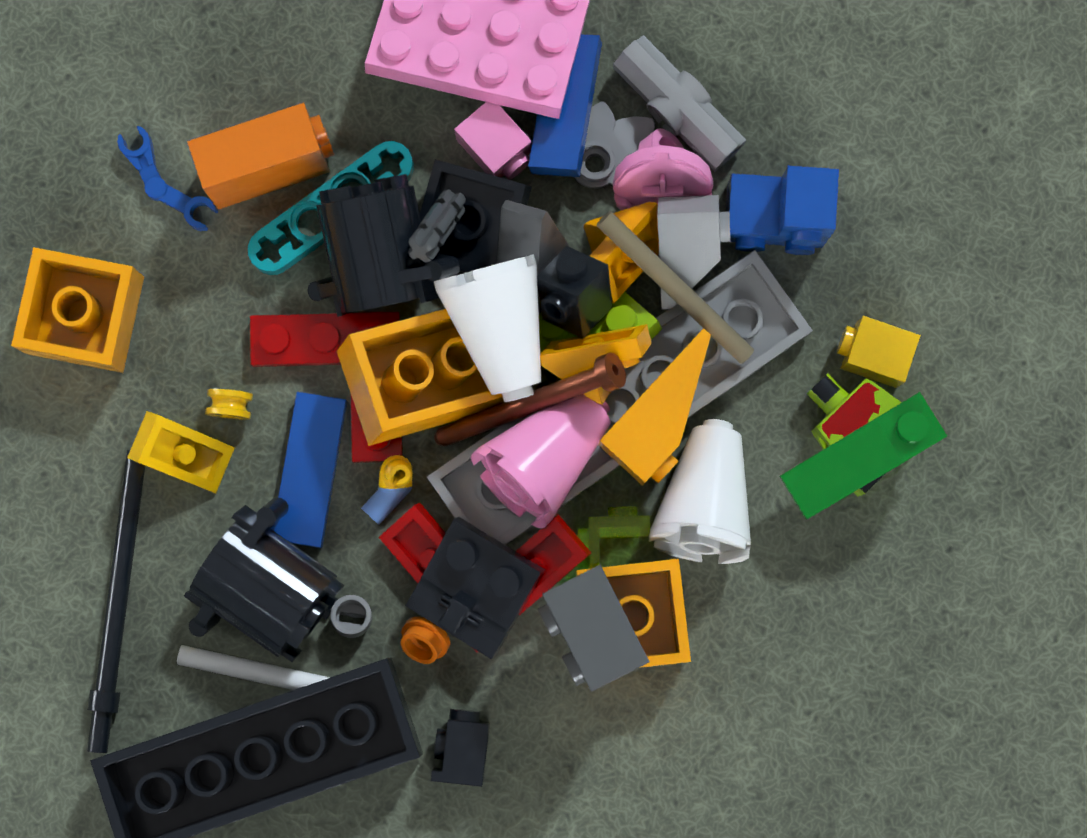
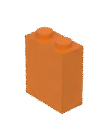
M304 103L187 141L202 188L218 210L329 173L330 170L326 158L334 156L320 115L310 117Z

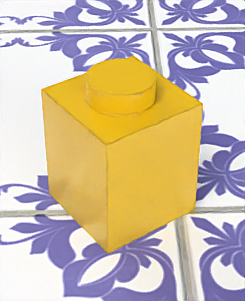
M862 316L856 322L855 327L847 325L844 329L837 349V354L845 356L840 369L898 388L906 381L921 335Z

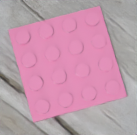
M384 0L365 60V73L559 119L590 0Z

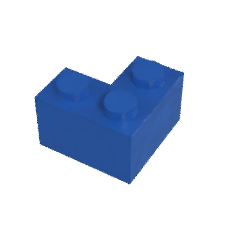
M787 166L782 177L731 174L727 184L726 212H730V242H736L735 249L747 252L754 250L760 252L765 250V244L785 246V252L788 254L812 255L815 253V248H823L836 230L839 169Z

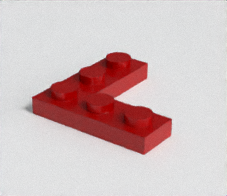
M400 312L349 313L337 317V313L251 315V366L341 365L337 350L349 334L400 321ZM351 396L352 462L377 463L384 462L390 456H403V436L371 446L368 445Z
M418 503L380 535L379 539L413 579L419 583L446 532L423 505ZM559 514L545 528H541L516 550L517 553L545 569L520 615L540 599L543 593L549 591L591 554V551Z

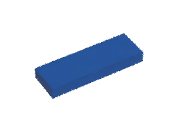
M581 34L560 118L556 119L537 114L528 165L531 174L580 177L602 47L599 35Z
M303 392L296 393L278 498H282L287 502L289 510L279 520L274 529L277 534L290 543L318 548L323 547L348 402L346 399Z

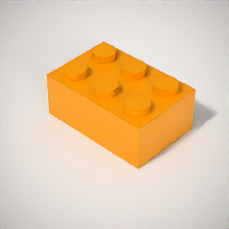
M446 309L349 334L337 350L369 446L457 421L504 403L502 393L491 395Z

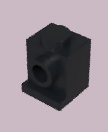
M450 709L447 729H437L434 759L443 760V768H434L432 770L431 781L482 787L490 722L480 721V712Z

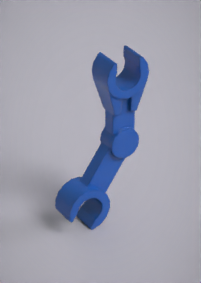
M137 126L139 134L143 137V145L135 151L127 148L125 139L119 134L117 140L118 147L139 171L145 184V192L150 199L161 201L184 214L187 223L193 229L207 231L208 227L205 224L193 219V212L199 206H206L211 211L218 213L215 204L204 196L191 198L166 184L156 167L152 139L145 129Z

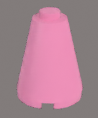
M584 394L542 409L480 446L471 455L473 466L481 460L486 470L480 475V478L510 511L518 517H521L527 511L537 517L531 525L537 528H545L553 520L597 448L599 441L608 430L611 421L607 413L610 411V408L606 401L603 404H598Z

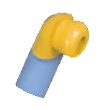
M394 455L384 460L380 466L378 490L361 507L379 525L412 489L413 471L411 463L407 458Z

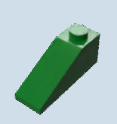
M918 392L779 477L807 520L946 438L947 434L921 392Z

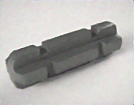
M448 189L443 191L437 198L435 204L418 226V229L409 239L411 247L408 253L412 259L420 258L426 263L435 258L440 250L439 248L444 244L456 226V222L460 220L465 212L463 204L466 198L461 192L454 194Z

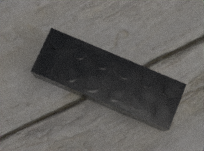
M390 657L92 759L90 762L115 838H189L420 758L423 755V751L392 658Z

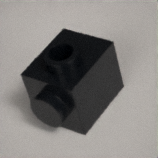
M566 246L537 276L542 320L582 339L613 307L608 264Z

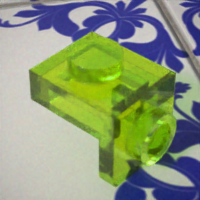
M636 506L608 507V516L588 517V528L578 529V538L591 551V554L586 558L589 561V569L600 565L599 539L648 538L650 535V515L638 516V507Z

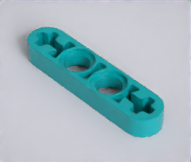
M385 141L375 146L258 230L251 237L248 244V256L251 263L260 272L267 275H278L298 263L324 244L322 231L314 236H307L298 229L300 216L309 210L317 211L316 205L321 204L319 191L340 188L343 184L354 181L361 185L371 184L361 171L369 167L373 176L384 167L381 158L387 154L392 159H396L399 156L403 158L399 163L401 168L399 175L407 174L409 181L414 172V162L409 150L403 144L395 141ZM390 171L382 174L377 179L392 177L394 175ZM288 224L294 238L303 245L294 250L292 243L289 241L279 249V254L282 258L278 262L273 263L269 258L260 261L259 257L264 253L261 247L262 243L269 240L273 245H276L287 238L280 229Z

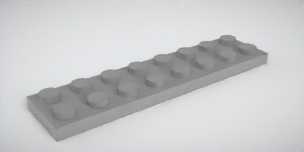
M755 250L695 291L754 349V352L748 360L740 364L711 336L688 418L813 331ZM676 304L672 309L667 310L656 318L662 330L651 340L652 344L643 357L639 358L640 362L625 368V385L612 391L605 400L610 408L607 414L611 421L606 433L703 329L680 305ZM534 413L499 426L427 476L455 518L460 517L504 545L509 544L532 528L533 525L531 523L537 517L527 511L521 517H518L510 511L484 484L480 475L486 468L481 460L473 466L471 455L480 446ZM597 446L561 507L617 469L620 465L601 447Z

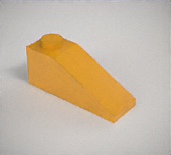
M704 328L599 441L598 446L642 486L650 477L659 483L679 462L672 453L681 443L711 334Z

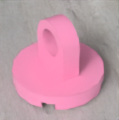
M656 129L640 141L638 151L626 156L616 167L613 179L614 199L620 210L646 202L658 203L659 197L712 195L713 189L710 167L699 155L684 149L677 137L665 129Z

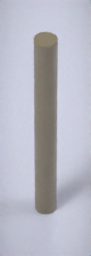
M609 211L600 219L596 226L702 328L709 332L740 364L750 358L754 349L618 217Z

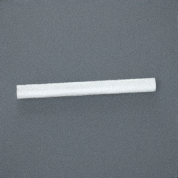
M181 645L177 657V665L290 690H296L330 678Z

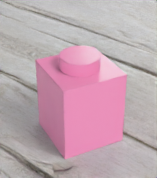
M485 102L454 129L457 142L486 174L500 178L505 175L508 180H511L529 164L527 155L531 153L532 141L500 105Z

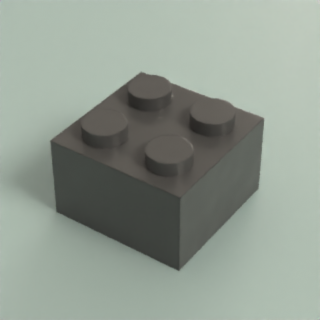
M601 565L542 594L546 605L538 608V611L552 638L562 633L571 651L563 655L562 659L576 686L586 682L592 692L650 662Z

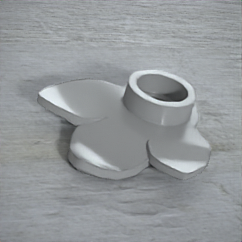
M604 101L592 106L580 177H574L576 181L591 189L603 188L609 184L613 186L616 167L626 156L638 151L640 141L654 132V120L648 117L633 116L615 121L612 111ZM590 157L602 159L604 168L600 172L593 173L586 168L585 163Z

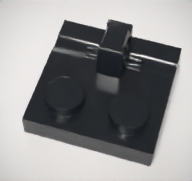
M435 159L420 211L421 222L435 204L437 198L445 190L450 189L454 194L461 192L465 196L466 201L463 204L465 208L464 214L456 222V226L444 244L439 248L440 250L433 260L454 256L460 263L459 271L466 273L497 264L501 207L505 200L527 205L532 187Z
M457 517L453 519L405 606L488 658L493 659L499 652L545 569L464 519Z

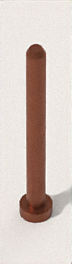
M607 353L595 359L593 368L534 390V394L531 396L501 403L438 428L434 434L435 442L441 446H449L599 387L609 392L623 387L626 383L625 368L617 355Z

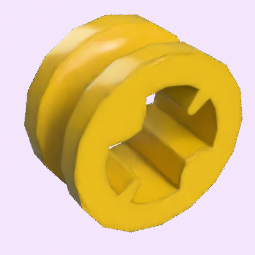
M208 389L207 396L211 397L212 405L206 408V415L239 420H249L251 418V413L247 411L246 405L249 401L253 400L252 393L229 389Z

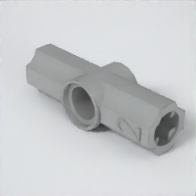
M644 35L626 47L613 63V69L647 102L646 107L651 116L658 123L663 120L665 124L662 127L671 132L675 137L679 135L714 172L723 167L745 144L746 139L712 105V99L702 84L690 73L684 70L679 72Z

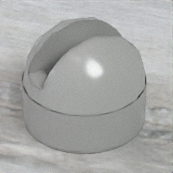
M346 595L334 603L331 609V621L336 632L347 638H356L363 635L369 629L372 622V614L369 604L363 598L356 595ZM340 615L364 618V623L360 625L340 622L339 618Z

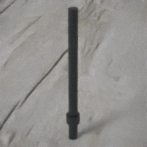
M127 450L96 687L95 690H90L87 710L92 711L87 752L108 753L113 713H118L121 694L116 692L145 473V465L127 458L130 450Z

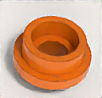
M424 617L409 618L402 627L401 648L408 657L416 662L431 664L436 659L443 657L450 647V638L447 632Z

